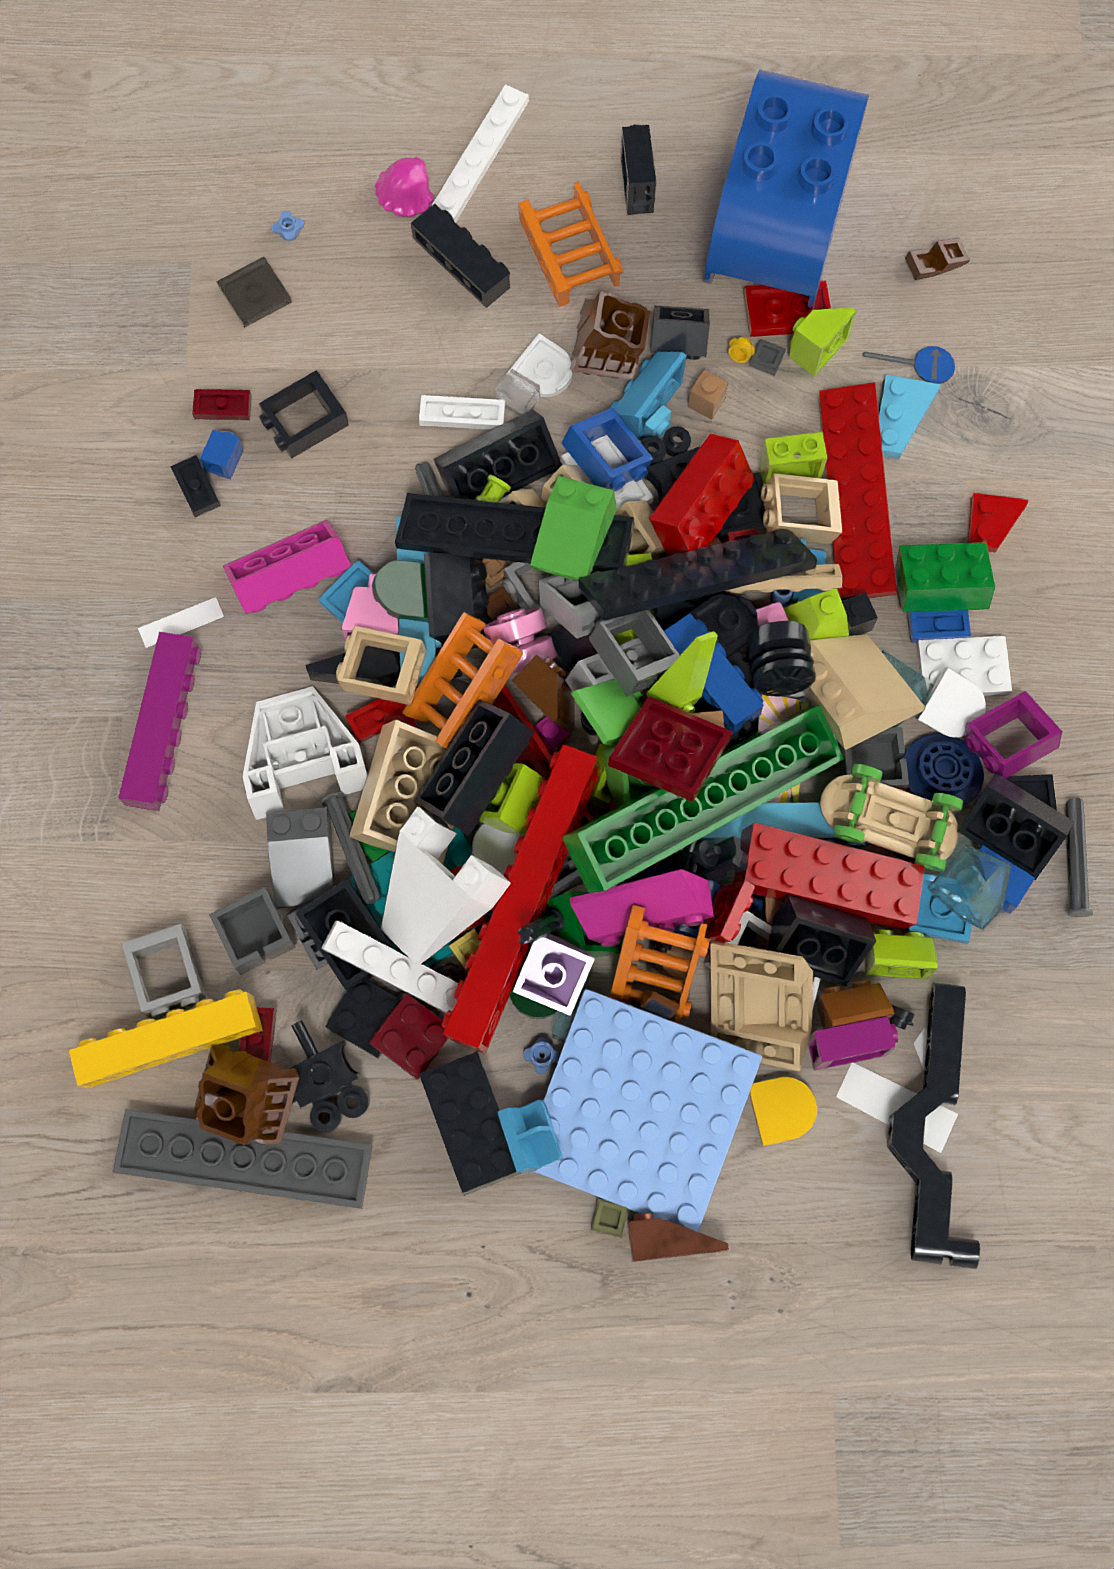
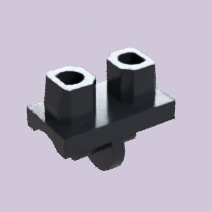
M732 836L714 845L709 841L698 843L693 855V861L697 866L694 875L706 880L711 879L719 882L725 879L727 872L730 870L738 873L747 870L748 853L740 850L741 839Z

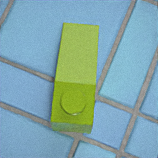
M713 631L696 637L646 693L647 697H652L687 713H693L695 711V703L703 694L718 635Z

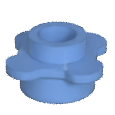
M284 211L280 214L281 218L278 222L272 224V231L275 234L279 233L282 239L292 241L299 236L300 229L304 227V221L301 218L297 219L291 216L289 211Z
M546 1037L538 1038L537 1043L531 1048L525 1049L523 1054L524 1059L530 1061L535 1066V1072L538 1074H545L547 1068L552 1063H557L560 1058V1052L552 1048ZM544 1053L545 1057L540 1058L539 1054Z

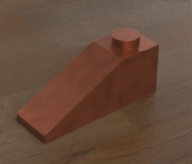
M652 1213L634 1215V1221L628 1222L632 1262L729 1250L728 1243L662 1218L653 1219Z

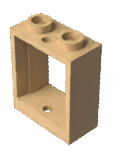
M774 473L762 486L761 499L764 501L765 506L763 525L766 527L767 533L778 529H788L799 539L820 544H831L842 533L837 480ZM780 495L815 498L818 526L782 522Z
M354 626L352 635H348L345 642L346 654L344 661L339 663L336 671L337 681L343 690L411 705L427 653L423 641ZM365 645L406 653L395 688L355 680Z

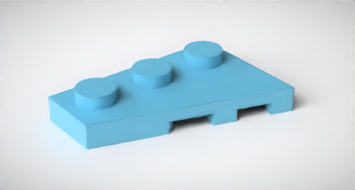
M886 374L879 409L883 456L900 459L916 428L937 395L941 384Z

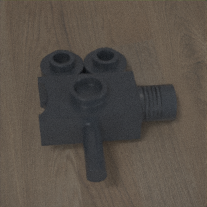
M679 426L667 429L662 440L649 436L641 441V444L653 458L649 467H647L648 473L644 479L651 482L659 496L658 506L700 448L699 446L688 451L691 445V436L686 429ZM673 437H679L682 442H676ZM648 447H654L657 452H650ZM666 454L672 456L671 458L663 461Z
M303 1020L291 1025L308 1058L291 1067L296 1068L299 1076L292 1104L297 1102L299 1107L302 1108L312 1103L313 1108L310 1112V1122L317 1131L324 1133L336 1129L341 1124L343 1115L349 1118H357L363 1115L370 1106V1097L364 1088L353 1086L352 1081L362 1077V1074L355 1071L349 1064L344 1051L345 1041H340L318 1052ZM341 1091L337 1103L332 1100H325ZM349 1097H355L358 1100L356 1108H351L348 1105ZM322 1111L330 1114L329 1122H323L320 1119Z

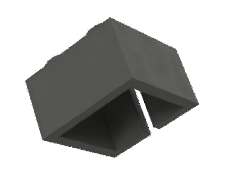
M902 727L888 728L847 750L838 741V746L844 757L840 761L841 776L850 775L853 764H861L882 771L880 783L903 791L909 786L906 759H902L905 754Z
M265 887L209 914L234 968L240 975L264 964L263 957L267 955L272 960L296 948L271 895Z

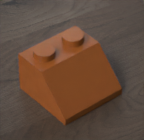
M870 980L856 982L852 984V989L842 991L840 986L822 990L823 995L816 999L823 1029L887 1016L891 1018L894 1015V1010L881 984H871Z

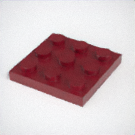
M648 696L609 756L608 766L693 802L731 740L732 731Z

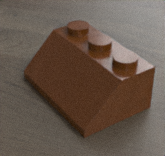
M536 654L511 681L553 723L568 732H572L575 729V699L571 694L573 691L565 681L569 674L549 657L544 660Z

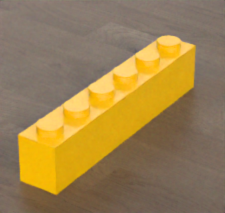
M242 989L233 990L226 993L224 999L215 1002L213 999L203 1000L196 1003V1008L188 1011H184V1009L173 1010L166 1013V1018L158 1021L146 1019L136 1024L137 1028L128 1031L125 1028L116 1029L108 1032L107 1038L98 1041L96 1038L80 1041L77 1048L69 1050L77 1086L89 1089L210 1049L211 1046L222 1045L263 1031L254 996L246 991L243 992Z

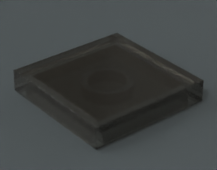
M264 256L216 281L219 289L244 328L292 303L290 295Z

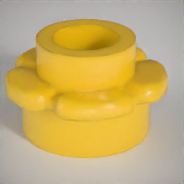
M746 337L733 338L729 342L728 354L735 362L745 363L755 353L754 346Z

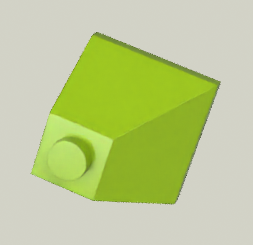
M837 588L808 597L784 608L788 621L798 622L808 629L810 641L849 636L847 614Z

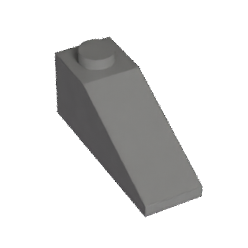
M639 638L619 645L635 670L654 662ZM596 654L578 661L565 681L574 692L575 690L611 681L615 678L600 655Z

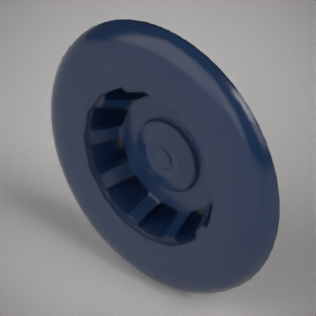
M930 734L917 739L907 749L904 759L907 762L908 788L914 795L932 801L934 793L948 794L964 801L963 806L972 802L980 793L984 781L983 766L976 752H971L964 741L943 734Z

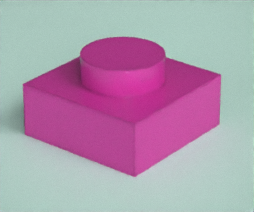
M547 716L533 727L550 753L571 737L570 731L568 732L556 725Z

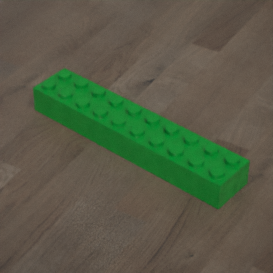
M820 705L800 710L723 751L693 802L655 787L563 836L562 839L588 893L606 891L838 763L844 757Z

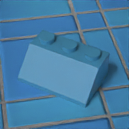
M656 352L651 360L646 359L640 368V375L635 381L632 379L627 384L623 398L620 402L616 400L610 407V409L614 408L639 441L644 434V423L662 405H667L683 383L686 354L683 352Z

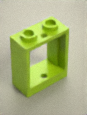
M823 432L765 439L758 468L763 485L774 473L821 479L827 461ZM794 455H800V458H795Z

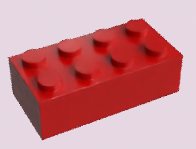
M710 433L649 518L667 556L698 550L701 547H708L716 534L722 529L723 524L732 511L736 509L746 491L752 486L755 478L739 440Z

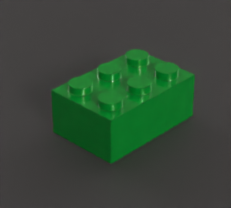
M986 542L899 545L895 572L902 612L990 609L995 591V582Z

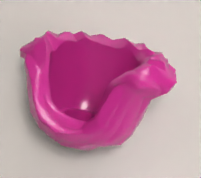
M418 157L397 160L386 171L379 174V179L375 184V195L378 197V204L383 206L385 211H391L396 216L415 217L416 214H422L430 208L429 204L433 202L434 195L429 190L426 165L424 160Z

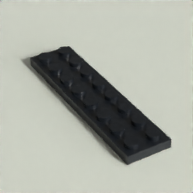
M407 493L394 543L397 549L531 564L546 508ZM614 515L592 571L605 572L626 566L635 524L634 517Z
M778 529L714 546L701 547L698 550L676 553L672 556L647 560L646 562L579 577L578 588L605 621L815 569L817 558L792 531Z

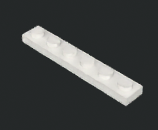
M508 85L503 87L433 202L440 209L447 210L452 215L455 223L529 102L528 94Z
M340 921L334 922L321 949L446 1013L448 1010L453 1011L457 1001L454 998V993L459 983L422 964L416 965L409 957Z

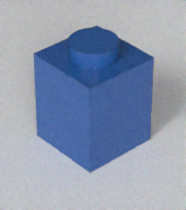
M212 430L200 457L204 470L231 480L243 453L239 438L229 431L219 432Z

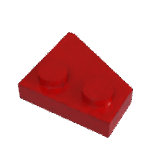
M973 493L971 497L968 543L986 542L988 552L996 553L1026 508L1028 499Z

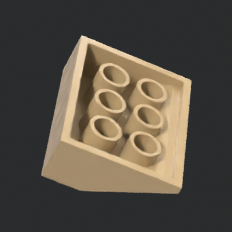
M868 634L810 641L816 679L809 688L802 692L812 706L820 705L832 733L845 750L925 710L923 703Z
M398 720L382 726L349 835L350 838L377 848L396 852L399 832L415 809L419 806L430 812L414 800L447 750V748L442 747L435 741L437 736ZM444 821L453 830L454 826ZM448 846L437 859L441 864L444 862Z

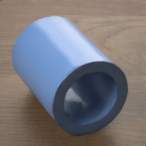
M788 589L774 590L771 593L772 604L780 602L782 607H786L790 603L793 591ZM778 592H784L786 595H780Z

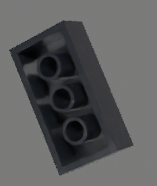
M479 699L414 801L469 836L472 829L479 823L480 817L488 804L495 798L502 782L511 773L516 760L522 751L527 748L535 731L511 714Z
M478 1051L419 1073L464 1196L521 1174L516 1171L497 1113L500 1110Z

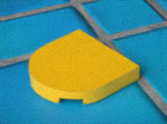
M779 1077L752 1084L749 1096L762 1147L797 1139L807 1133L813 1126L817 1115V1104L812 1091L803 1082L791 1077Z

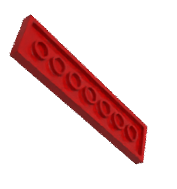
M871 382L820 390L823 438L827 454V479L837 480L842 524V533L833 540L835 564H839L843 577L842 588H837L841 601L866 592L869 598L897 595L876 384Z

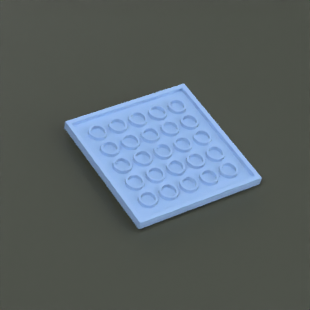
M586 988L544 1099L562 1153V1159L534 1172L618 1205L625 1206L638 1213H652L654 1219L662 1218L698 1232L763 1056Z

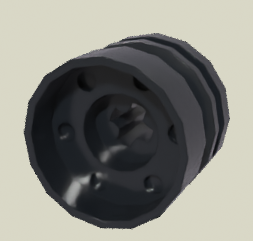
M794 621L771 622L759 626L748 635L747 650L749 661L752 663L753 688L760 694L774 697L789 696L802 692L815 682L816 672L813 666L814 660L811 656L809 631L803 624Z

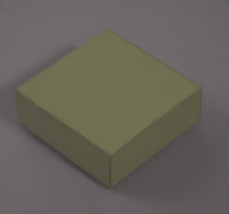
M598 1198L591 1230L622 1238L628 1208Z

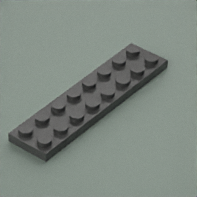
M125 1109L113 1173L359 1209L363 1207L373 1147L371 1144L284 1132L281 1143L261 1144L252 1140L245 1146L200 1129V1122L197 1119Z

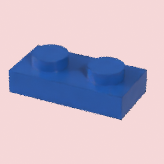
M968 610L910 612L908 615L911 643L918 642V640L971 637Z

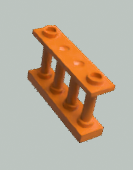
M579 182L574 183V198L553 206L537 210V208H532L529 200L518 203L519 220L559 307L569 304V292L572 291V288L607 275L610 276L614 287L620 285V274L623 273L621 262L618 257L614 258L591 209L592 201L588 191H583ZM575 209H579L583 221L549 233L543 231L540 226L544 220ZM589 231L593 243L560 255L557 253L553 254L550 248L552 243ZM599 253L604 263L602 266L571 277L563 276L560 270L562 265Z
M465 612L461 615L416 689L412 704H407L402 712L405 716L426 723L429 719L441 730L435 741L444 748L449 747L479 699L491 705L493 704L524 654L519 648L499 638L495 644L481 634L486 623ZM473 644H476L488 654L479 669L465 659ZM458 669L472 679L464 695L450 685ZM443 694L457 705L448 720L434 709Z
M633 905L610 998L628 1003V1000L640 1002L644 992L633 989L632 985L627 984V981L633 983L634 980L680 992L679 1001L669 999L680 1005L674 1022L680 1024L681 1018L688 1019L692 1001H688L687 997L699 956L706 957L710 939L704 938L707 925L701 923L697 939L648 926V922L643 921L646 908ZM644 938L691 950L693 954L691 960L642 947L643 944L637 941L638 939L644 941ZM641 959L687 972L686 979L683 981L637 968L638 965L633 964L632 961L638 962Z

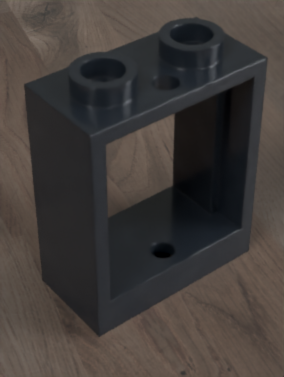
M638 124L622 127L620 160L627 215L654 213L656 175L649 125Z
M317 370L259 403L262 412L259 418L267 431L273 430L276 435L273 437L276 445L281 452L286 450L291 459L349 426L345 410ZM313 392L328 416L290 437L275 414Z

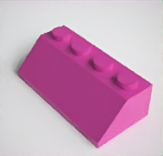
M327 520L223 565L245 614L262 611L269 603L276 600H286L294 592L303 588H313L319 584L320 580L327 577H337L343 574L345 569L351 567L338 535Z
M683 869L611 887L606 891L570 898V904L587 937L590 940L601 943V946L604 947L618 945L620 943L619 940L624 939L633 905L646 908L643 921L648 922V926L670 932L675 930V926L685 924V926L701 925V923L703 924V919L714 917L709 881Z

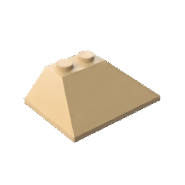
M712 941L710 943L712 1036L762 1055L763 1057L760 1062L762 1064L800 1071L812 1029L813 971L801 956Z

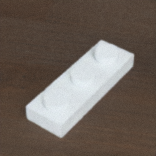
M421 395L419 424L420 426L492 430L504 424L505 400Z

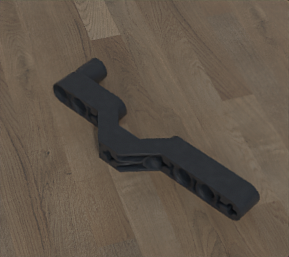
M933 982L929 999L923 1089L889 1116L887 1148L915 1182L911 1260L941 1265L943 1258H948L950 1266L977 1269L980 1258L979 1241L949 1236L952 1172L941 1171L923 1149L925 1117L941 1104L955 1106L958 1101L966 1000L965 986Z

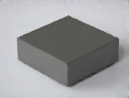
M760 339L749 366L775 376L786 349Z

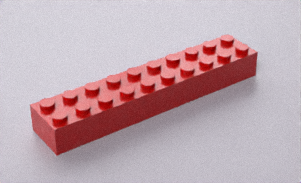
M564 744L560 752L555 751L549 765L552 772L548 780L544 779L538 791V797L541 799L537 808L532 807L528 814L526 825L529 828L525 837L520 836L516 843L514 853L517 856L513 866L509 864L503 876L511 884L490 910L493 911L490 922H484L478 936V940H481L478 951H472L467 961L466 969L469 972L465 982L461 980L455 990L454 998L457 1001L453 1011H447L442 1022V1028L445 1029L443 1035L451 1041L483 1054L487 1053L531 945L529 942L524 945L520 944L518 940L521 936L517 932L521 927L543 916L569 852L562 837L579 828L601 774L598 757Z

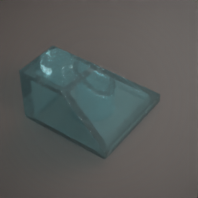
M966 845L927 888L963 921L984 930L1004 907L1011 866L1003 860Z

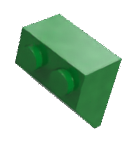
M570 891L549 899L547 903L548 910H556L564 918L563 929L559 933L553 934L554 936L570 942L594 958L621 953L622 940H619L620 943L618 945L604 947L601 946V943L590 940L587 937L570 904V898L588 894V892Z

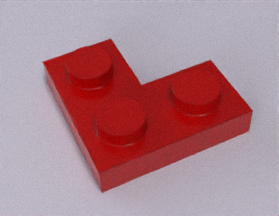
M380 698L345 715L359 744L380 734L383 725L395 720L418 729L414 719L402 713L406 708V704Z

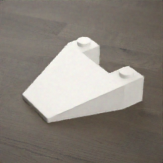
M313 686L256 702L243 771L247 799L256 820L266 818V813L285 811L280 793L282 788L336 774L341 792L344 795L364 789L368 773L359 744Z
M419 806L399 832L381 930L416 965L423 963L491 910L511 884L492 865L472 855L458 874L454 876L437 859L457 833L439 817Z

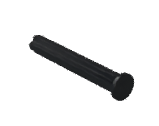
M548 910L543 913L541 918L521 927L517 932L521 936L518 940L519 943L522 945L527 942L532 944L549 934L559 933L564 927L562 914L556 910Z

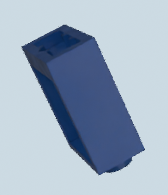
M614 408L571 425L561 443L593 485L614 490V492L620 490L628 482L633 480L638 482L643 479L648 473L647 467H649L653 460L652 456ZM607 435L628 463L612 470L591 442Z

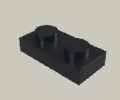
M196 455L170 466L194 517L221 506Z

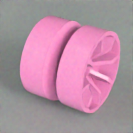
M541 607L527 610L522 608L498 616L497 620L486 624L483 628L486 638L494 644L499 638L524 652L512 673L521 671L536 654L544 660L547 657L553 659L557 656L551 636L534 638V634L547 627Z

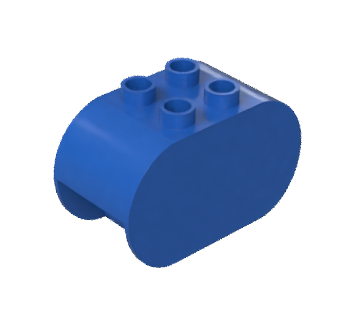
M761 69L758 71L721 195L707 257L705 283L711 284L715 273L810 296L807 308L813 309L856 151L869 94Z

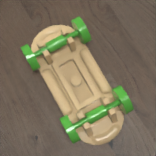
M853 764L850 775L839 776L825 787L821 795L820 807L825 821L834 829L833 835L835 837L860 844L865 841L915 859V864L923 865L927 869L944 871L946 866L945 859L954 851L959 834L957 832V821L950 810L961 811L964 802L962 799L943 793H934L932 801L880 783L883 772L861 764Z

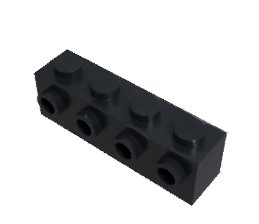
M433 204L411 222L413 239L485 308L510 289V272L505 264L502 262L498 263L491 257L489 250L483 244L479 245L474 241L471 233L465 227L461 228L457 225L447 210H442L436 204Z

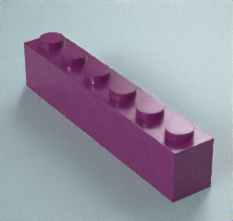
M159 631L118 797L125 806L160 811L161 803H165L167 800L168 786H166L168 775H172L175 767L174 749L179 747L182 732L179 728L181 720H185L188 713L187 694L193 690L195 677L192 675L194 665L199 664L201 658V648L198 647L194 637Z

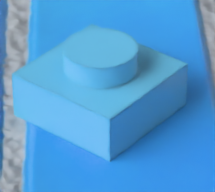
M662 405L644 423L643 437H663L666 430L671 427V410Z

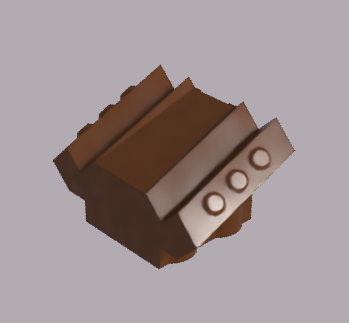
M600 291L594 300L585 299L579 313L582 316L577 326L578 334L572 353L574 359L570 370L586 375L594 374L600 377L609 376L616 379L632 380L638 367L639 357L645 349L651 311L639 303L624 301L611 292L605 293Z
M229 1045L211 1046L205 1070L198 1085L199 1092L193 1110L196 1119L200 1122L199 1128L245 1146L252 1140L261 1144L281 1143L299 1079L296 1068L281 1069L278 1062L256 1058L248 1054L247 1051L232 1052Z

